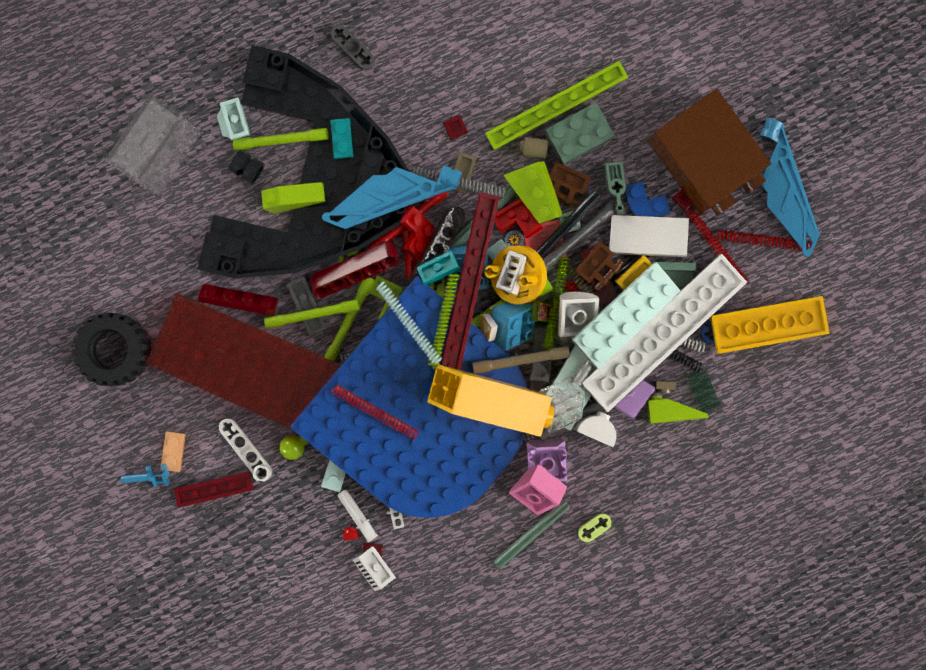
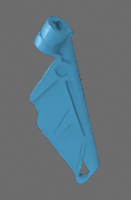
M767 118L759 137L776 144L769 160L771 165L763 173L767 181L761 184L767 192V207L802 248L803 256L810 257L820 234L784 131L785 125L775 119ZM806 234L813 242L809 250H806Z
M444 165L438 181L434 182L396 167L387 175H373L334 210L324 213L322 219L347 229L446 191L456 190L462 172ZM330 216H345L338 222L330 220Z

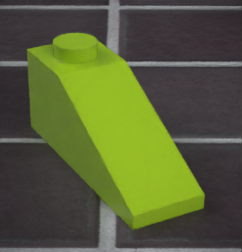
M322 182L278 186L261 191L263 209L273 214L325 202L324 185Z
M662 395L651 396V400L646 402L648 423L650 424L709 418L707 413L670 399H662Z

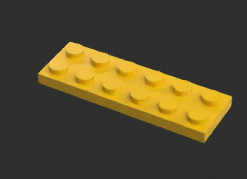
M823 296L710 317L717 354L830 334Z

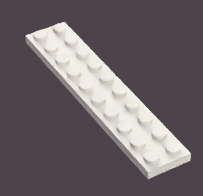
M720 254L599 369H595L582 382L583 387L606 412H609L738 292L747 281Z

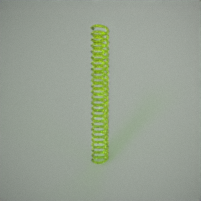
M560 258V262L558 263L559 269L557 270L558 273L556 274V284L554 285L556 288L553 289L554 295L552 296L553 299L551 300L553 303H551V310L549 311L550 314L548 315L550 318H548V325L546 326L548 329L545 330L547 333H545L546 336L544 337L545 340L543 341L545 343L543 344V347L549 350L553 348L547 346L554 345L547 342L555 341L547 338L555 339V337L547 334L556 335V333L550 332L548 330L557 331L556 329L550 327H558L557 325L550 324H558V322L552 321L550 319L559 320V318L551 316H559V314L552 313L559 312V310L553 309L559 308V306H555L553 304H560L559 302H555L553 300L560 301V299L555 298L560 297V295L555 293H564L562 291H558L555 289L565 290L564 288L558 287L557 285L566 286L565 284L558 283H565L566 281L560 280L558 278H567L565 276H560L558 274L568 275L567 273L560 272L561 270L568 271V269H563L560 267L568 268L569 266L562 265L560 263L570 264L567 261L561 260H571L570 258Z

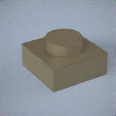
M654 381V387L659 389V393H670V390H676V382Z

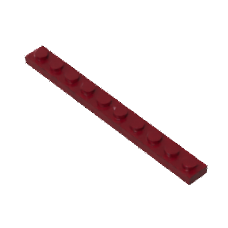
M482 192L478 195L440 365L461 370L500 198L498 196Z

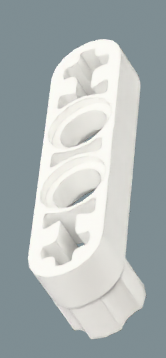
M227 418L222 420L219 424V431L252 472L254 479L263 482L268 480L272 476V468L233 419ZM225 422L227 424L232 423L231 429L233 432H236V430L239 432L231 439L229 438V435H232L229 430L224 431L223 429L225 428ZM239 436L245 440V445L240 448L235 445V439ZM248 452H254L257 455L255 462L251 463L247 460ZM260 460L263 462L262 464L256 466V467L253 469L252 466L258 464V462H259ZM259 468L265 469L267 471L266 477L264 475L261 477L259 476Z

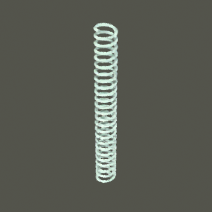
M383 281L377 287V290H380L381 296L384 297V300H387L388 306H392L393 312H397L396 316H398V319H401L400 322H403V325H406L407 331H411L410 335L413 334L412 338L418 341L419 347H423L422 350H425L424 354L428 353L427 357H429V360H432L431 363L435 362L437 364L442 357L438 358L440 354L435 355L437 351H434L435 348H431L432 345H429L430 341L426 342L428 338L422 340L425 335L421 336L423 332L418 333L420 329H417L418 326L413 327L416 323H412L413 319L409 320L411 316L405 318L409 313L404 314L406 310L400 312L404 307L399 308L401 303L396 305L399 300L395 301L397 297L391 299L394 294L390 295L392 291L387 292L389 288L383 290L387 287V285L382 286L385 283Z

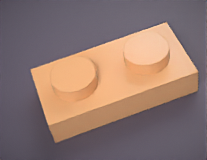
M165 432L161 465L166 464L168 471L181 472L186 436L184 433Z

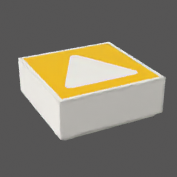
M489 313L484 314L480 330L486 335L488 342L493 341L496 337L498 325Z

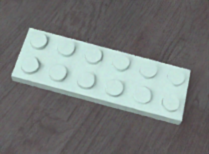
M654 262L585 326L572 341L592 365L599 369L680 292V289L659 264Z

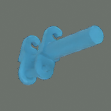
M162 464V474L155 475L151 466H146L147 473L121 476V482L152 481L154 487H157L158 484L168 486L170 482L168 478L169 471L166 464ZM157 477H162L163 480H157Z

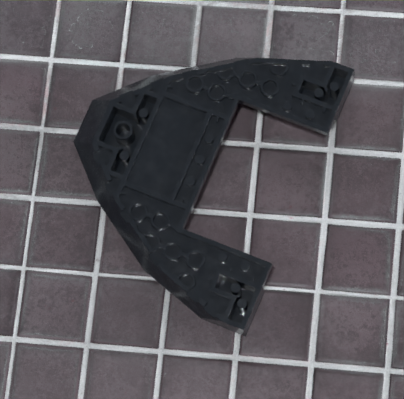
M252 45L243 79L245 88L241 105L315 122L313 129L327 128L329 136L327 140L310 141L300 184L322 182L324 185L325 202L294 209L288 232L214 215L210 233L206 232L197 269L231 278L298 273L360 250L402 224L400 221L408 207L400 208L347 229L322 219L324 213L334 210L373 175H387L396 167L408 172L410 171L386 133L341 85L288 53ZM350 118L354 157L334 159L330 120ZM330 216V220L338 222L345 216Z

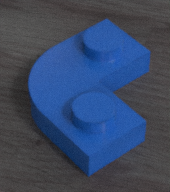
M643 181L626 185L625 194L629 209L633 214L646 217L670 215L666 195L647 200Z

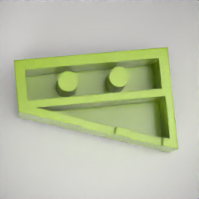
M545 161L536 162L503 175L539 224L563 216Z

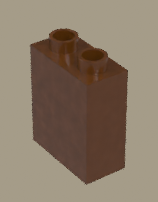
M717 88L655 131L647 140L680 188L686 191V195L693 201V206L700 215L711 208L718 216L736 203L731 196L733 191L742 186L744 191L749 194L767 181L761 171L770 166L771 162Z

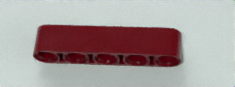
M391 242L383 243L313 274L310 279L313 295L316 298L327 297L397 266L399 258L396 245Z

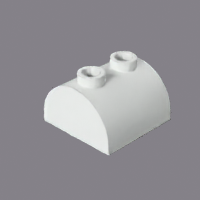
M567 292L560 295L558 335L560 337L576 336L598 315L599 297L585 292Z
M599 411L596 415H588L581 419L574 429L611 447H614L616 442V430L609 421L611 416Z

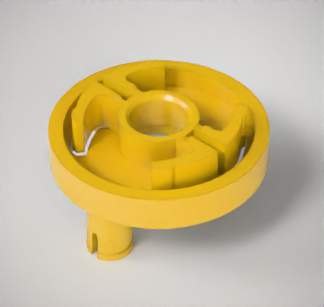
M523 245L510 246L503 249L493 260L492 266L489 265L485 268V270L489 271H484L485 276L491 278L493 288L499 297L511 304H524L535 300L542 293L547 279L546 266L541 256L532 248ZM509 250L527 256L524 275L519 277L522 281H518L520 285L518 295L510 292L506 293L504 290L496 288L505 262V256ZM513 258L512 262L518 264L519 260ZM511 266L510 270L516 271V267ZM509 274V278L513 279L514 275Z

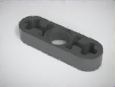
M336 25L332 28L331 37L333 41L362 70H371L375 65L374 56L346 27ZM337 30L339 32L343 30V36L348 39L344 46L342 45L344 40L341 37L335 38ZM356 43L358 50L355 53H350L347 49L349 44ZM362 50L364 51L362 55L366 59L370 57V65H362L363 60L358 56Z

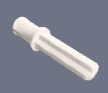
M346 489L338 494V498L358 526L356 528H359L367 542H370L378 534H376L368 522L370 520L366 519Z

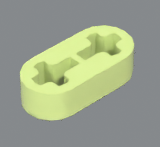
M599 513L580 526L578 530L579 538L584 542H590L610 528V517L605 513ZM600 517L603 519L607 518L605 527L602 525L597 528L595 527L599 523L598 519ZM592 527L594 528L590 532L591 536L589 538L587 536L582 537L584 528L590 530Z

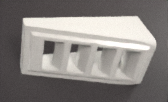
M509 250L496 288L518 295L520 289L518 281H522L519 277L523 275L527 256ZM513 258L519 260V263L512 262ZM511 266L516 267V271L510 270ZM509 274L514 275L513 279L509 278Z

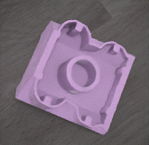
M561 438L544 439L543 441L529 440L527 442L528 469L539 464L555 478H558L560 481H567L565 440Z

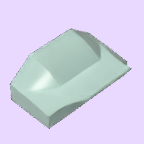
M234 98L221 102V109L217 119L223 137L235 140L249 136V127L240 99Z

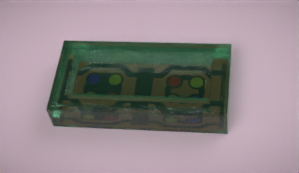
M706 369L688 376L702 412L720 405Z

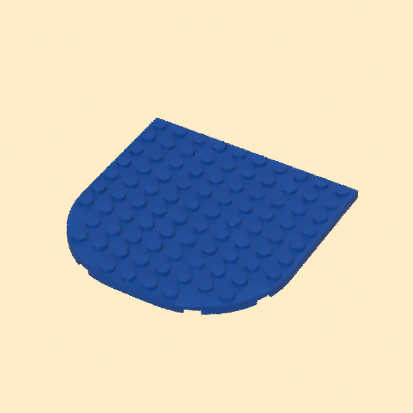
M416 276L398 297L397 300L399 302L396 305L401 303L399 308H404L400 312L406 310L404 314L409 313L405 318L411 316L409 320L413 319L412 323H416L413 327L418 326L417 329H420L418 333L423 332L421 336L425 335L422 340L428 338L426 342L430 341L429 345L438 344L434 342V340H438L435 336H439L435 333L439 332L436 330L440 328L437 326L440 324L438 321H443L439 317H443L440 313H444L441 312V309H444L441 306L445 305L442 303L445 300L430 286L424 285L423 281ZM390 307L291 424L290 428L391 509L405 515L422 518L450 515L468 507L488 490L519 451L523 443L521 433L524 434V432L454 415L428 403L427 400L436 369H433V366L428 364L431 363L429 357H427L428 353L424 354L425 350H422L423 347H419L418 341L412 338L413 334L410 335L411 331H407L406 325H403V322H400L401 319H398V316H396L397 312H393L394 309ZM471 323L461 365L462 371L473 373V362L510 357L493 341L488 342L486 335ZM518 366L476 374L527 388L525 379ZM339 385L340 387H343V389H346V392L350 391V393H353V395L360 397V399L363 398L364 401L366 400L367 403L370 402V405L373 404L374 407L377 406V409L380 408V410H384V412H387V415L390 414L391 416H394V418H397V420H401V422H404V424L407 423V426L410 425L411 428L414 427V430L417 429L419 433L417 434L416 438L412 440L416 431L413 433L412 437L409 438L410 434L412 433L411 430L409 435L406 436V433L408 432L409 428L406 430L405 434H402L406 425L399 433V430L402 427L401 424L399 429L396 431V427L398 426L399 422L396 424L395 428L392 429L395 423L394 421L391 427H389L392 418L386 425L389 416L386 418L385 422L382 423L385 415L382 417L381 421H379L381 414L378 416L377 419H375V417L378 414V411L376 412L375 416L372 417L375 409L372 411L371 415H369L371 408L368 410L367 413H365V411L368 408V405L366 406L365 410L362 411L365 403L362 405L361 409H358L361 402L355 408L358 399L352 406L354 398L352 399L350 404H348L351 396L345 402L348 393L346 394L344 399L341 400L344 392L341 394L340 398H338L340 391L335 396L334 394L336 393L337 388L335 389L333 394H331L332 390L335 388V386Z

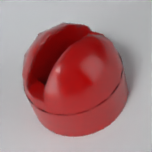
M349 526L343 531L344 541L359 539L358 531L354 527Z

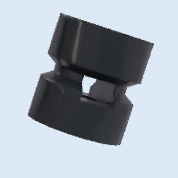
M241 149L233 157L228 170L237 176L242 175L243 180L254 184L263 171L265 164L256 158L251 159V155Z

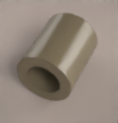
M525 137V141L521 140L519 152H523V156L546 159L548 140Z

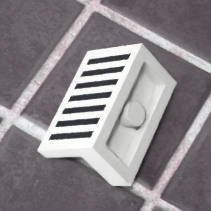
M373 546L353 559V562L374 591L382 589L396 578Z

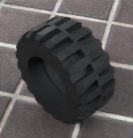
M103 313L101 315H94L91 320L87 319L83 322V328H78L76 331L78 337L73 338L72 342L75 344V349H72V355L76 356V359L73 361L75 366L80 367L78 371L81 375H86L88 381L95 382L100 386L126 385V383L136 380L137 376H141L144 372L143 368L149 364L147 358L151 356V350H149L148 345H151V342L146 337L148 333L140 327L141 324L138 321L133 320L132 317L127 315ZM111 331L122 334L128 345V354L125 361L115 368L103 366L96 355V345L99 338L104 333Z

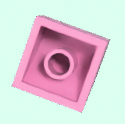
M537 464L524 473L511 488L509 494L536 515H540L560 504L567 486L550 474L544 467Z

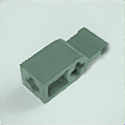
M623 161L605 163L604 173L607 193L615 198V213L621 214L624 206L621 204L620 196L626 190ZM615 184H617V187H621L618 193H616V190H612Z

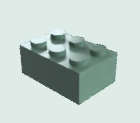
M597 102L545 130V135L562 165H566L613 140L615 136Z

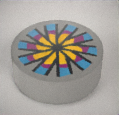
M516 230L510 231L505 237L507 247L523 245L524 243L523 235Z

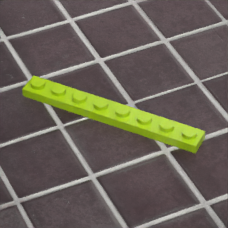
M620 61L493 128L486 132L485 135L495 151L627 80L628 75Z

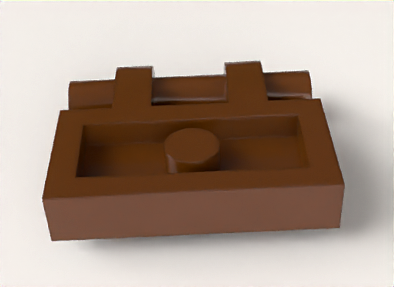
M555 162L550 179L554 183L553 187L557 199L564 201V204L568 206L578 207L580 200L573 197L575 193L584 194L591 177ZM559 186L569 189V194L558 191Z
M600 241L575 269V272L588 283L595 278L598 282L593 288L600 292L603 287L606 288L608 286V281L621 271L620 268L624 262L618 258L613 263L610 259L614 253ZM606 265L609 270L601 276L599 272Z

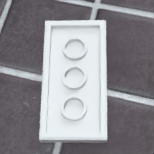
M612 215L609 249L614 254L687 257L689 218Z

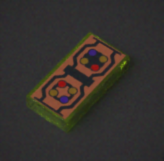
M534 301L532 321L556 324V304Z

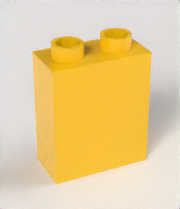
M437 364L427 402L451 414L540 437L543 428H548L554 418V407L550 405L552 397L521 386Z

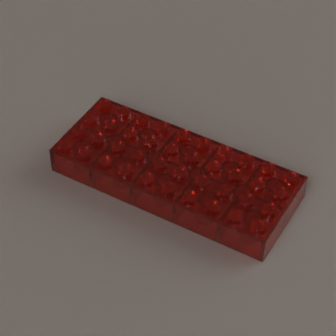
M176 293L146 361V364L289 428L342 365L179 293Z

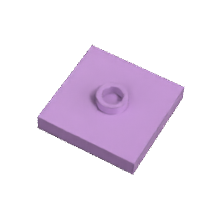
M642 380L614 408L634 420L654 392L655 387Z

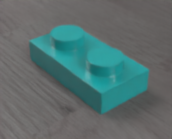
M350 118L330 120L334 159L353 158Z
M451 250L418 266L417 270L423 284L429 285L460 270V267Z

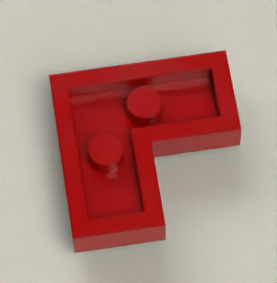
M521 198L496 212L494 223L500 233L518 224L526 239L543 230L542 225L539 224Z
M408 206L400 221L411 232L404 250L414 259L420 260L435 227L414 206Z

